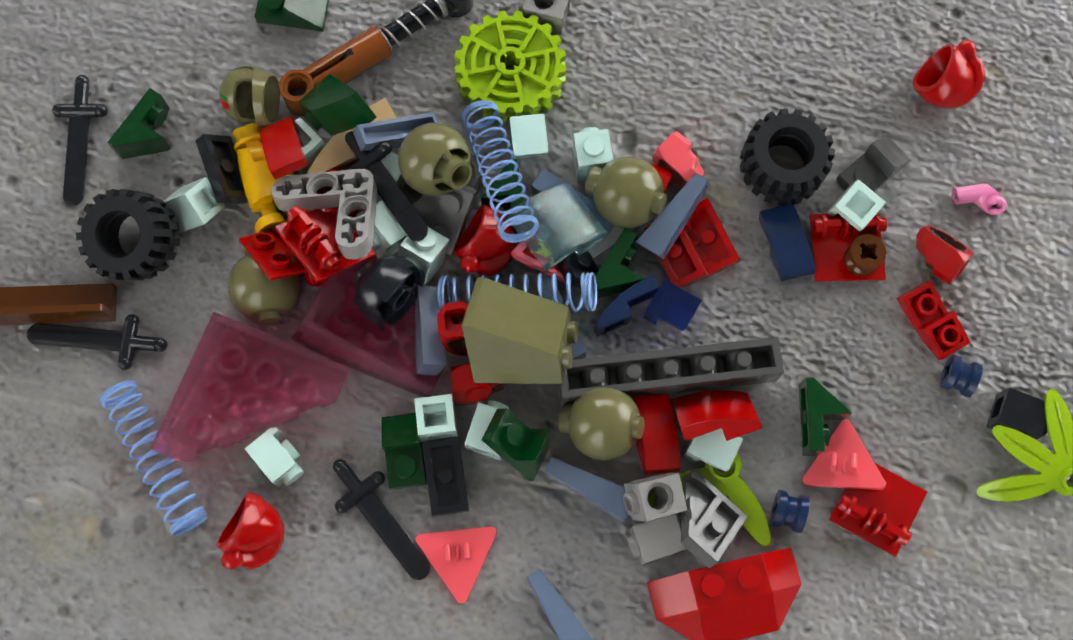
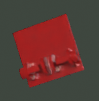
M295 206L287 213L289 220L275 226V230L317 283L376 256L377 253L371 249L366 256L354 260L343 257L335 238L339 207L315 209L308 212L306 209H300L299 206ZM353 231V242H355L356 237H359L358 232Z
M877 212L861 231H858L838 213L833 217L828 213L809 215L812 255L816 267L814 274L815 282L886 280L884 261L874 273L862 277L851 273L844 262L846 250L857 237L870 234L882 240V232H885L887 229V220L885 217L880 218V212Z
M276 230L258 232L254 235L239 238V242L270 281L305 274V279L309 285L320 287L325 284L327 279L318 283L314 280Z
M875 463L886 482V487L883 490L844 488L828 520L896 557L901 546H906L911 539L912 532L909 529L928 492Z

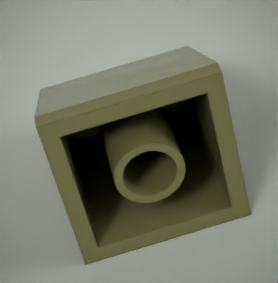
M487 278L476 279L462 323V331L474 383L563 384L566 369L572 368L573 352L571 344H576L578 340V325L576 321H571L569 306Z

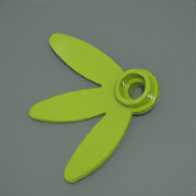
M1050 389L1044 397L1046 424L1053 453L1036 439L1018 430L997 425L992 429L995 438L1011 455L1025 465L1039 471V473L1013 475L986 482L977 489L979 497L995 501H1021L1043 495L1053 489L1061 495H1073V419L1058 391Z
M736 454L730 469L726 472L705 463L704 467L694 468L722 494L728 496L729 500L748 516L742 525L753 539L763 547L769 546L772 542L771 532L762 506L751 489L738 477L742 470V460L739 454ZM688 470V471H685V472L679 474V475H680L681 484H682V488H683V483H684V477H685L691 470ZM655 491L648 498V503L651 507L656 502Z

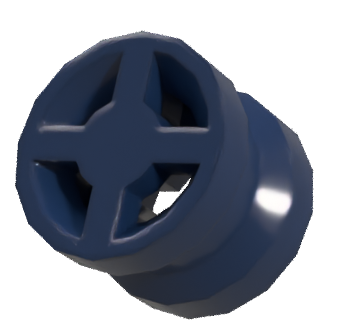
M952 354L942 371L940 387L946 390L954 388L959 390L962 396L970 398L980 382L983 365L977 362L969 364L964 362L961 356Z
M779 489L773 502L770 525L774 527L789 526L793 532L801 533L809 512V497L803 495L797 498L789 496L787 491Z

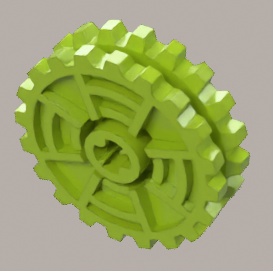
M517 10L513 16H508L506 11H498V17L493 19L486 15L482 17L483 24L480 26L473 23L469 27L470 35H462L459 45L462 49L456 50L454 56L455 61H457L456 66H454L457 86L461 88L460 95L463 101L470 100V104L479 100L494 102L498 107V117L502 119L503 125L507 124L509 117L539 114L541 110L549 112L552 109L551 100H559L562 95L560 88L565 85L566 52L564 49H560L562 40L559 35H551L552 26L548 23L540 25L538 23V16L532 14L529 18L523 17V12ZM508 66H513L514 69L508 70ZM492 108L480 110L483 112V118L493 116L495 112Z

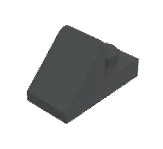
M887 135L874 141L861 157L838 175L836 180L847 189L859 179L875 192L910 163L911 159Z

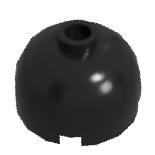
M389 255L378 258L371 264L369 262L365 263L359 269L355 278L357 281L355 303L359 311L380 330H385V323L391 327L394 326L415 303L417 296L412 293L416 284L423 287L425 272L419 266L401 256Z

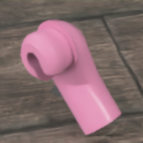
M988 184L956 187L952 190V198L955 205L973 202L990 215L1003 213L1007 206L1004 197Z

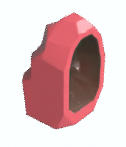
M678 131L672 133L653 154L652 161L654 164L673 171L670 181L681 189L695 173L702 177L705 173L699 164L698 153L692 148V143Z

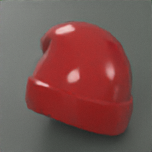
M969 39L961 41L957 46L950 43L932 54L920 66L914 76L913 88L917 94L927 103L939 108H958L972 101L982 89L986 74L984 63L975 55V43Z
M481 205L468 228L453 248V253L461 259V269L467 273L476 272L480 277L483 274L486 277H491L505 269L513 259L511 252L516 248V243L506 242L501 239L497 227L498 222L493 215L494 210L487 205ZM510 226L504 230L505 233L514 234Z
M247 492L237 511L217 540L216 547L224 552L221 558L222 566L228 570H233L240 566L251 570L270 562L280 551L284 541V524L280 514L262 496L253 492Z

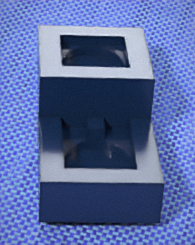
M794 204L760 211L759 222L770 244V257L781 282L815 274L816 267L811 249Z
M653 275L628 288L605 309L596 322L594 331L597 337L629 324L632 317L630 308L656 297L659 286Z

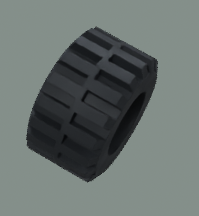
M788 108L780 109L776 116L772 111L766 114L764 120L759 119L750 131L740 155V159H742L740 172L746 173L743 178L746 186L750 184L754 186L751 191L754 195L758 196L762 193L766 196L763 201L771 203L773 199H776L780 206L786 205L788 200H791L794 205L799 204L803 197L807 200L813 196L830 172L833 165L831 161L835 157V149L830 147L834 141L831 135L825 136L824 133L827 127L823 123L817 125L814 122L817 117L812 114L808 118L802 116L803 111L795 109L793 114H789ZM779 145L788 146L799 153L804 167L798 170L784 169L772 160L768 149Z
M111 189L106 191V195L98 194L93 198L95 204L87 203L83 211L87 213L86 216L79 217L77 225L82 226L81 232H76V240H81L83 245L78 248L80 255L88 256L85 263L89 268H97V274L109 277V279L144 280V278L151 279L158 276L157 271L164 272L169 267L166 262L167 260L175 259L177 253L173 251L174 246H180V238H175V232L180 231L179 223H174L171 220L176 216L173 210L166 209V203L162 199L154 198L155 195L145 192ZM132 216L138 224L140 236L134 251L127 255L119 243V230L125 219Z

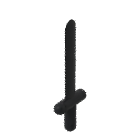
M79 75L75 79L73 104H56L52 108V112L56 117L69 118L63 200L69 206L78 205L84 197L90 118H102L108 113V109L104 104H88L90 81L85 75Z
M353 131L348 132L345 135V141L358 159L348 170L366 169L373 174L379 196L408 237L415 242L423 240L428 233L426 223L381 162L391 153V144L384 141L375 146L371 151H361Z
M135 314L126 316L123 331L49 324H34L27 331L28 341L36 345L119 352L117 365L122 370L131 368L135 350L163 352L168 346L164 338L137 336L140 320Z
M337 459L333 463V470L348 488L349 492L336 501L335 510L343 514L356 505L409 576L415 580L426 578L430 571L429 563L374 493V490L385 482V475L380 471H376L361 482L345 460Z

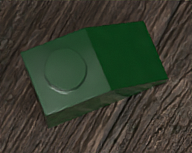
M331 74L326 76L299 101L307 111L303 115L305 120L316 131L322 128L331 136L356 128L359 124L370 123L377 118L356 90Z

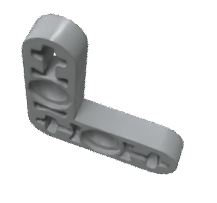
M352 169L291 175L278 179L272 185L271 194L276 206L282 211L288 212L295 206L306 210L339 207L335 238L343 257L355 260L366 256L371 251L378 191L373 174L366 169ZM322 187H333L325 194H316ZM354 210H366L359 217L352 218L348 216ZM353 231L358 232L359 237H356L355 242H353Z

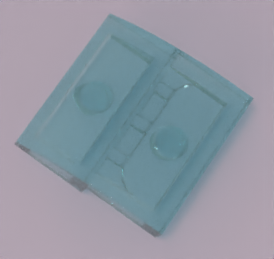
M569 182L547 189L530 198L528 206L534 209L533 216L537 218L539 228L532 237L524 242L545 271H548L574 251L580 256L608 236L607 231ZM524 201L517 206L525 205L527 201ZM524 208L517 213L508 214L506 217L509 219L516 215H530L531 212L529 209ZM528 220L522 224L512 226L520 234L532 229L534 222Z

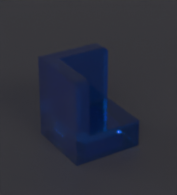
M664 279L647 307L643 318L655 325L661 319L684 331L702 300Z

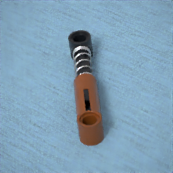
M426 0L423 3L417 2L414 9L410 11L404 10L403 15L398 19L391 18L390 24L387 26H378L377 28L373 25L303 70L298 69L287 72L279 82V89L287 108L294 114L304 115L307 111L299 101L326 76L331 74L347 84L392 55V46L395 44L400 46V41L408 36L413 38L412 34L422 27L426 30L425 25L435 19L439 21L438 17L442 18L447 15L462 17L472 9L473 0ZM296 90H306L301 96H293Z

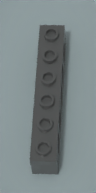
M773 337L576 359L572 362V368L566 369L563 384H559L561 406L565 403L573 404L576 398L583 396L593 389L603 387L625 392L633 398L634 396L672 394L776 382L784 374L779 338Z

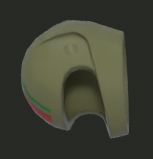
M243 66L233 69L225 76L219 89V99L223 110L232 119L242 123L256 122L258 127L273 124L277 118L280 105V89L277 77L257 67Z

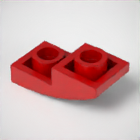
M292 116L259 129L268 168L275 180L308 166L302 149L303 143Z
M925 281L896 298L915 331L938 360L946 358L971 343L955 311H947L932 281Z
M669 395L634 396L633 401L639 409L640 416H643L645 421L643 436L641 439L637 438L636 441L644 474L679 472L681 468L679 443Z

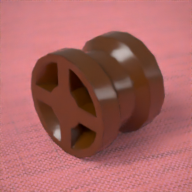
M870 234L857 237L845 252V266L851 273L861 277L874 273L886 258L887 251L884 243L878 237Z

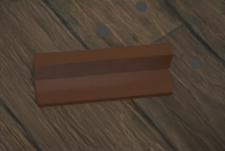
M113 283L0 287V326L116 321L117 287Z

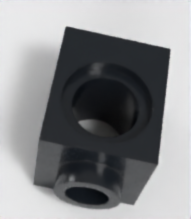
M1009 387L996 394L986 427L993 429V427L1001 425L1018 430L1036 440L1042 438L1048 432L1044 400Z

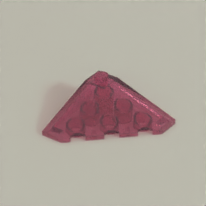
M377 256L327 278L291 339L324 358L421 397H430L442 371L438 376L416 374L415 304L394 326L391 327L385 323V330H380L359 311L355 303L356 274L365 263L369 262L371 264L378 259Z
M213 312L150 449L183 463L199 459V454L218 446L222 449L250 438V433L267 426L275 428L299 418V413L320 405L321 408L336 403L351 368Z

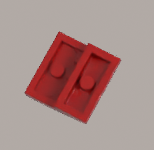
M708 198L699 202L665 259L659 258L676 291L708 278L741 261Z
M716 390L692 393L672 399L685 441L722 428L726 441L762 429L748 393Z

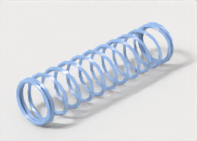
M479 100L471 103L463 110L461 119L465 131L468 133L467 137L471 143L472 152L475 154L476 164L479 165L478 170L482 176L483 185L486 187L490 206L494 210L493 215L498 222L497 227L501 239L511 243L522 242L537 232L539 224L537 218L533 216L534 209L528 206L530 198L524 194L526 187L520 183L522 175L516 172L518 164L513 161L514 152L509 149L511 144L506 139V130L502 128L503 121L498 117V107L492 101ZM479 107V108H477V109H474V110L467 116V118H466V115H467V113H468L470 110H472L473 108ZM492 108L495 110L493 116L479 119L474 124L468 122L470 116L481 109ZM495 120L499 121V127L487 128L479 134L472 133L473 129H482L491 125ZM495 130V131H493V132H491V133L482 135L483 133H485V132H487V131ZM499 130L503 132L502 138L488 140L482 145L475 143L478 137L491 136ZM493 141H498L494 144L487 145ZM502 141L507 143L506 149L494 150L486 156L479 154L482 148L494 147ZM506 152L511 155L510 160L496 162L490 167L483 165L485 159L496 158ZM509 163L515 166L513 171L503 172L494 178L486 176L491 169L503 168ZM513 174H516L519 178L517 182L508 183L499 189L490 187L495 180H503ZM485 179L491 180L488 185ZM517 185L523 189L520 194L508 196L503 200L494 198L499 191H507ZM489 190L495 191L492 196L490 195ZM520 197L526 198L527 202L525 205L514 207L508 211L498 210L503 203L515 201ZM493 201L499 202L496 208L494 207ZM524 208L529 209L531 212L530 215H516L505 222L502 221L506 215L517 213ZM497 212L503 214L500 219L497 216ZM528 220L534 222V227L524 233L508 234L504 232L510 225H519Z
M568 272L566 275L567 296L565 305L568 306L569 303L572 310L578 312L584 302L585 309L588 312L590 310L593 312L597 304V282L594 273H581V297L579 306L575 308L571 298V275ZM525 273L523 276V291L529 292V278ZM541 273L537 276L538 296L542 297L543 277ZM553 273L551 279L552 301L558 302L556 295L557 276ZM470 274L466 279L468 304L473 292V278ZM497 274L494 281L501 283L500 276ZM511 274L508 286L515 288L514 275ZM442 275L438 281L437 302L440 310L445 304V281L447 285V303L458 302L460 282L457 275L453 277V280L448 275Z
M127 380L120 382L103 392L99 401L103 408L111 410L109 420L118 422L115 432L125 434L122 444L132 447L129 457L139 459L136 464V470L146 472L142 482L153 485L149 495L161 497L156 504V508L168 510L163 517V521L173 523L169 529L170 535L177 536L186 533L207 519V511L204 510L203 506H200L183 517L172 520L167 519V516L175 508L192 501L198 494L193 493L174 505L160 507V503L168 495L184 489L191 481H184L168 492L153 494V490L161 482L178 476L184 469H175L156 481H146L147 476L153 470L172 463L177 456H169L151 468H139V465L145 458L166 450L170 443L158 445L142 456L132 455L138 446L157 439L163 434V431H154L137 443H126V439L130 434L151 426L156 422V418L146 419L129 431H120L119 426L124 421L144 414L150 407L144 405L129 412L121 419H114L112 414L116 409L129 406L140 400L143 396L142 393H136L139 386L136 381ZM131 387L125 393L112 399H108L112 394L124 388Z

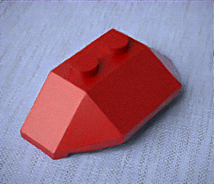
M790 547L716 564L710 569L703 567L649 581L647 586L656 620L687 639L742 640L780 629L800 589L801 580L792 548Z

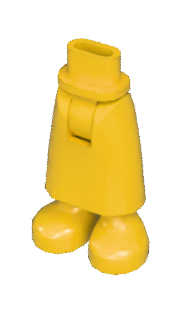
M251 123L239 127L232 132L236 141L234 150L237 154L239 172L252 213L262 214V217L255 223L254 230L256 233L274 231L275 226L286 221L282 214L278 212L271 194V187L278 179L275 180L269 171L260 139V127L256 123ZM292 172V173H290V174H288V175H285V176H291V175H295V174H294V172Z

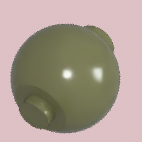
M427 123L418 126L404 138L400 146L398 164L401 175L407 184L419 193L430 196L445 195L455 189L463 188L471 179V155L468 144L458 131L448 125Z
M620 157L607 163L604 168L594 166L589 172L585 184L586 193L594 195V205L598 213L607 222L620 228H635L646 224L656 214L660 215L667 200V195L664 194L663 182L657 170L647 161L637 157Z
M244 249L245 256L236 262L228 278L230 300L234 307L245 317L259 321L261 325L276 324L295 307L301 293L300 275L270 281L246 249Z
M612 388L593 389L583 396L576 398L573 404L565 403L559 415L560 431L570 434L572 443L581 453L597 460H612L626 454L634 446L637 438L641 439L644 433V417L640 416L636 403L625 392Z

